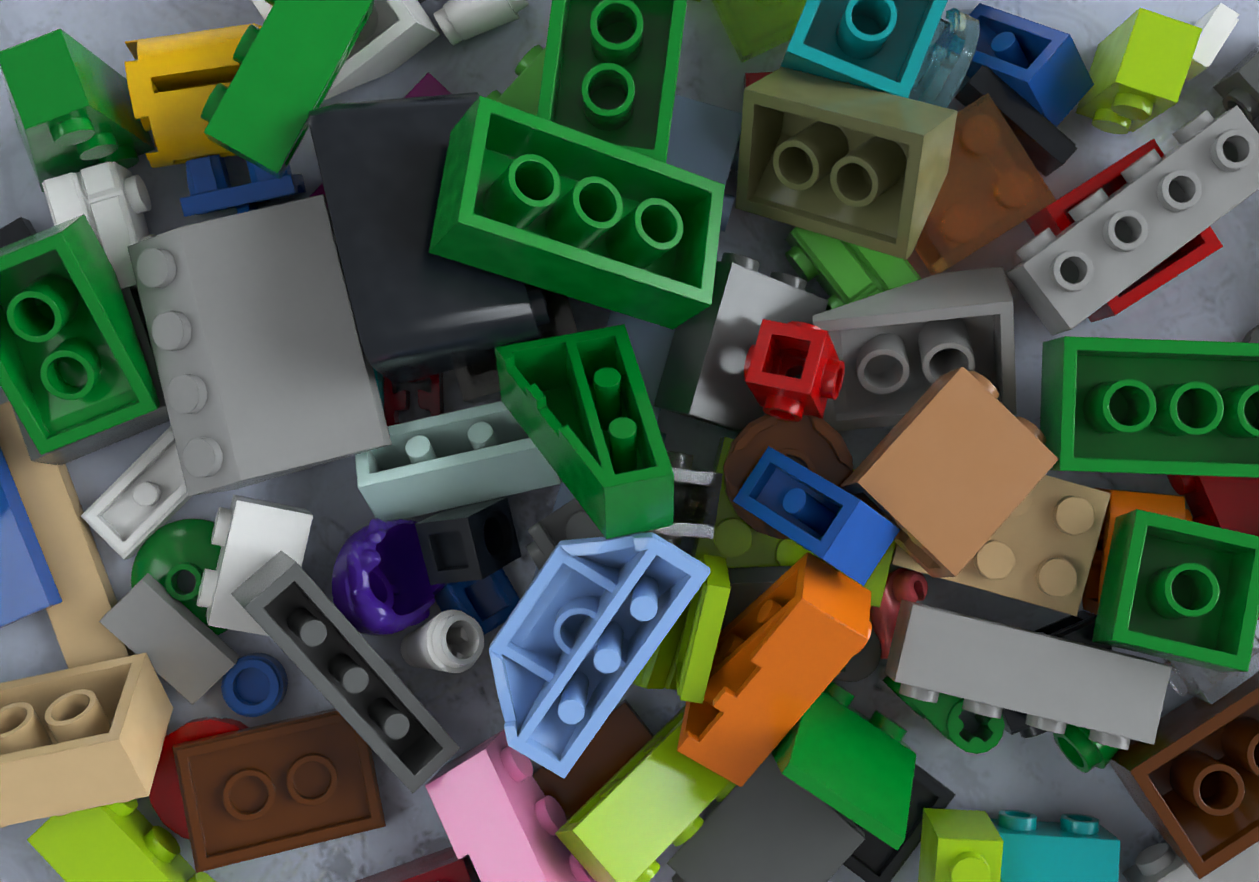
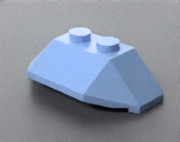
M653 532L629 534L609 539L593 537L559 541L489 647L498 699L505 721L504 729L508 746L560 777L565 778L711 573L710 567Z

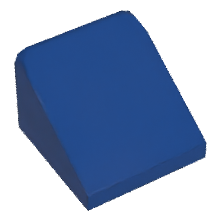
M503 568L481 580L448 583L435 595V601L441 612L459 610L466 613L479 623L484 635L505 623L520 601Z

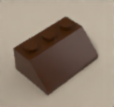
M1259 654L1250 660L1248 672L1229 673L1160 718L1154 745L1131 739L1129 749H1120L1109 762L1139 809L1190 871L1199 879L1259 841Z

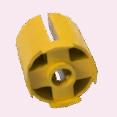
M252 23V25L261 29V25ZM251 24L125 41L126 46L135 59L124 62L134 117L141 120L145 131L152 130L154 144L158 149V152L145 153L152 168L186 164L188 160L218 154L223 158L237 156L208 139L204 131L209 122L202 119L201 114L216 85L221 83L229 87L241 65L233 60V56L243 34Z

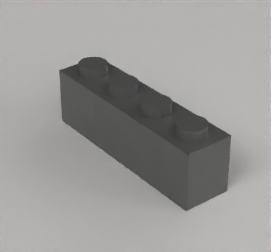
M283 551L276 554L231 593L412 793L461 749L300 565Z

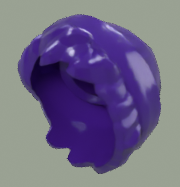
M374 518L370 520L369 525L354 532L342 546L336 558L332 574L333 602L358 632L375 636L390 635L417 625L429 617V608L435 603V595L443 589L445 583L430 585L415 524L418 522L405 519L382 521Z

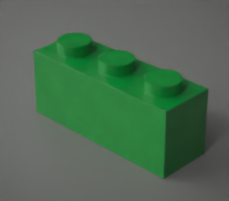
M265 0L266 3L273 7L261 29L251 24L243 34L233 56V60L241 65L229 87L218 83L203 108L201 118L209 122L204 131L208 139L281 180L310 127L308 120L309 111L321 107L373 12L374 0Z

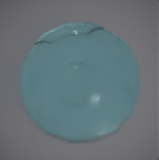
M956 8L946 11V19L949 22L942 18L940 19L908 97L909 99L947 108L963 82L975 54L980 29L979 20Z

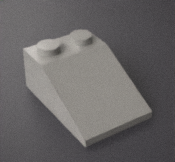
M1003 266L938 273L812 316L813 325L828 331L839 357L838 360L844 361V378L839 396L836 400H827L823 420L836 431L895 426L941 375L962 366L967 371H975L987 378L999 393L997 400L1013 415L1017 414L1014 307Z

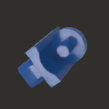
M220 154L186 161V172L190 196L180 198L184 217L234 207L237 208V214L259 209L258 202L304 193L306 189L302 174H292L289 164L280 180L246 161L252 183L232 187L225 159Z

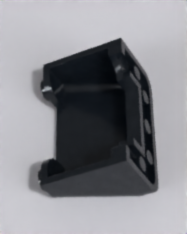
M478 92L336 103L310 110L308 113L311 136L360 341L371 366L396 385L495 359V347L544 339L540 326L551 323L548 305L542 288L536 286L529 287L527 283L429 253L451 130L479 97Z

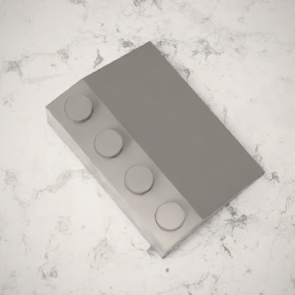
M322 194L178 227L127 246L188 496L236 490L392 445L373 367L365 355L358 334L326 195Z

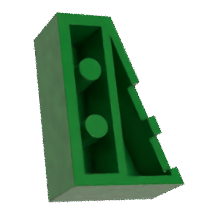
M61 28L0 51V69L10 97L9 100L15 115L16 125L42 192H44L42 185L44 180L71 172L77 173L81 169L104 162H116L128 169L139 162V155L155 150L149 131H145L141 120L134 117L127 79Z
M625 324L495 347L501 401L604 537L609 539L673 526L674 472Z

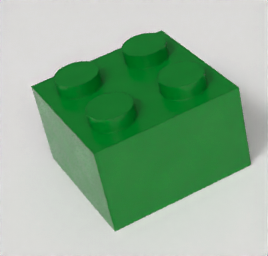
M1138 509L1116 517L1092 642L1220 672H1248L1259 615V536Z

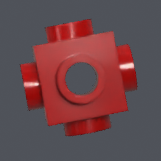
M762 319L756 344L751 345L746 356L744 380L759 405L763 406V411L772 417L791 422L801 421L803 415H811L823 419L827 400H836L839 396L845 367L844 361L838 360L839 357L828 331L805 322L791 321L782 323ZM802 374L801 379L793 378L796 375Z

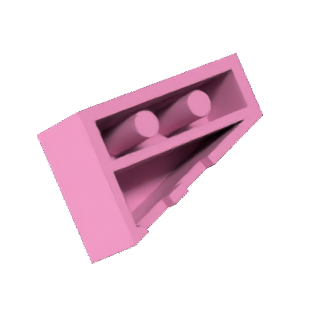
M504 729L446 764L425 785L458 860L469 855L481 882H595L554 834L567 822L565 813L556 799L549 795L545 796L532 776L533 766L530 758L508 746Z

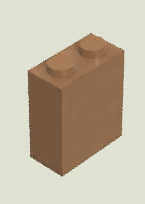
M963 366L941 375L840 486V488L859 498L897 526L900 531L894 541L932 578L956 577L1059 460L1044 445L1046 437L1036 425L1023 417H1015L997 400L999 393L987 378L975 371H967Z

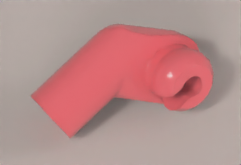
M899 568L889 573L880 608L870 606L872 628L881 643V659H888L901 600L911 602L923 601L927 595L928 583L920 572Z

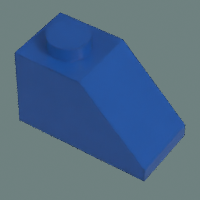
M982 3L975 7L940 47L944 57L970 79L982 65L984 67L987 66L1056 127L1094 85L1070 34Z
M769 446L733 500L734 503L862 586L865 585L900 531L897 526L859 498Z

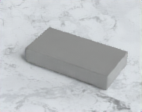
M149 573L99 621L135 654L147 653L156 673L192 705L236 664L237 659L240 657L179 600L172 598L167 590Z

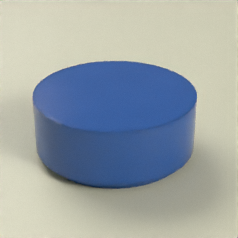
M250 653L237 659L236 664L223 676L221 682V691L226 704L234 712L245 717H259L267 714L276 708L286 695L288 678L284 667L276 658L265 653Z

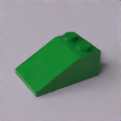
M84 214L0 248V386L41 455L157 410L160 406L117 275Z
M832 681L771 753L781 774L898 851L906 836L916 753L902 741L907 733L906 729L878 710H875L869 719L850 706L855 696L838 683Z

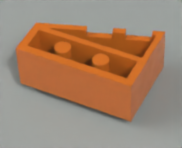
M807 552L720 632L703 704L686 701L677 751L742 787L850 659L858 654L868 642L872 631V624L869 622L871 591Z

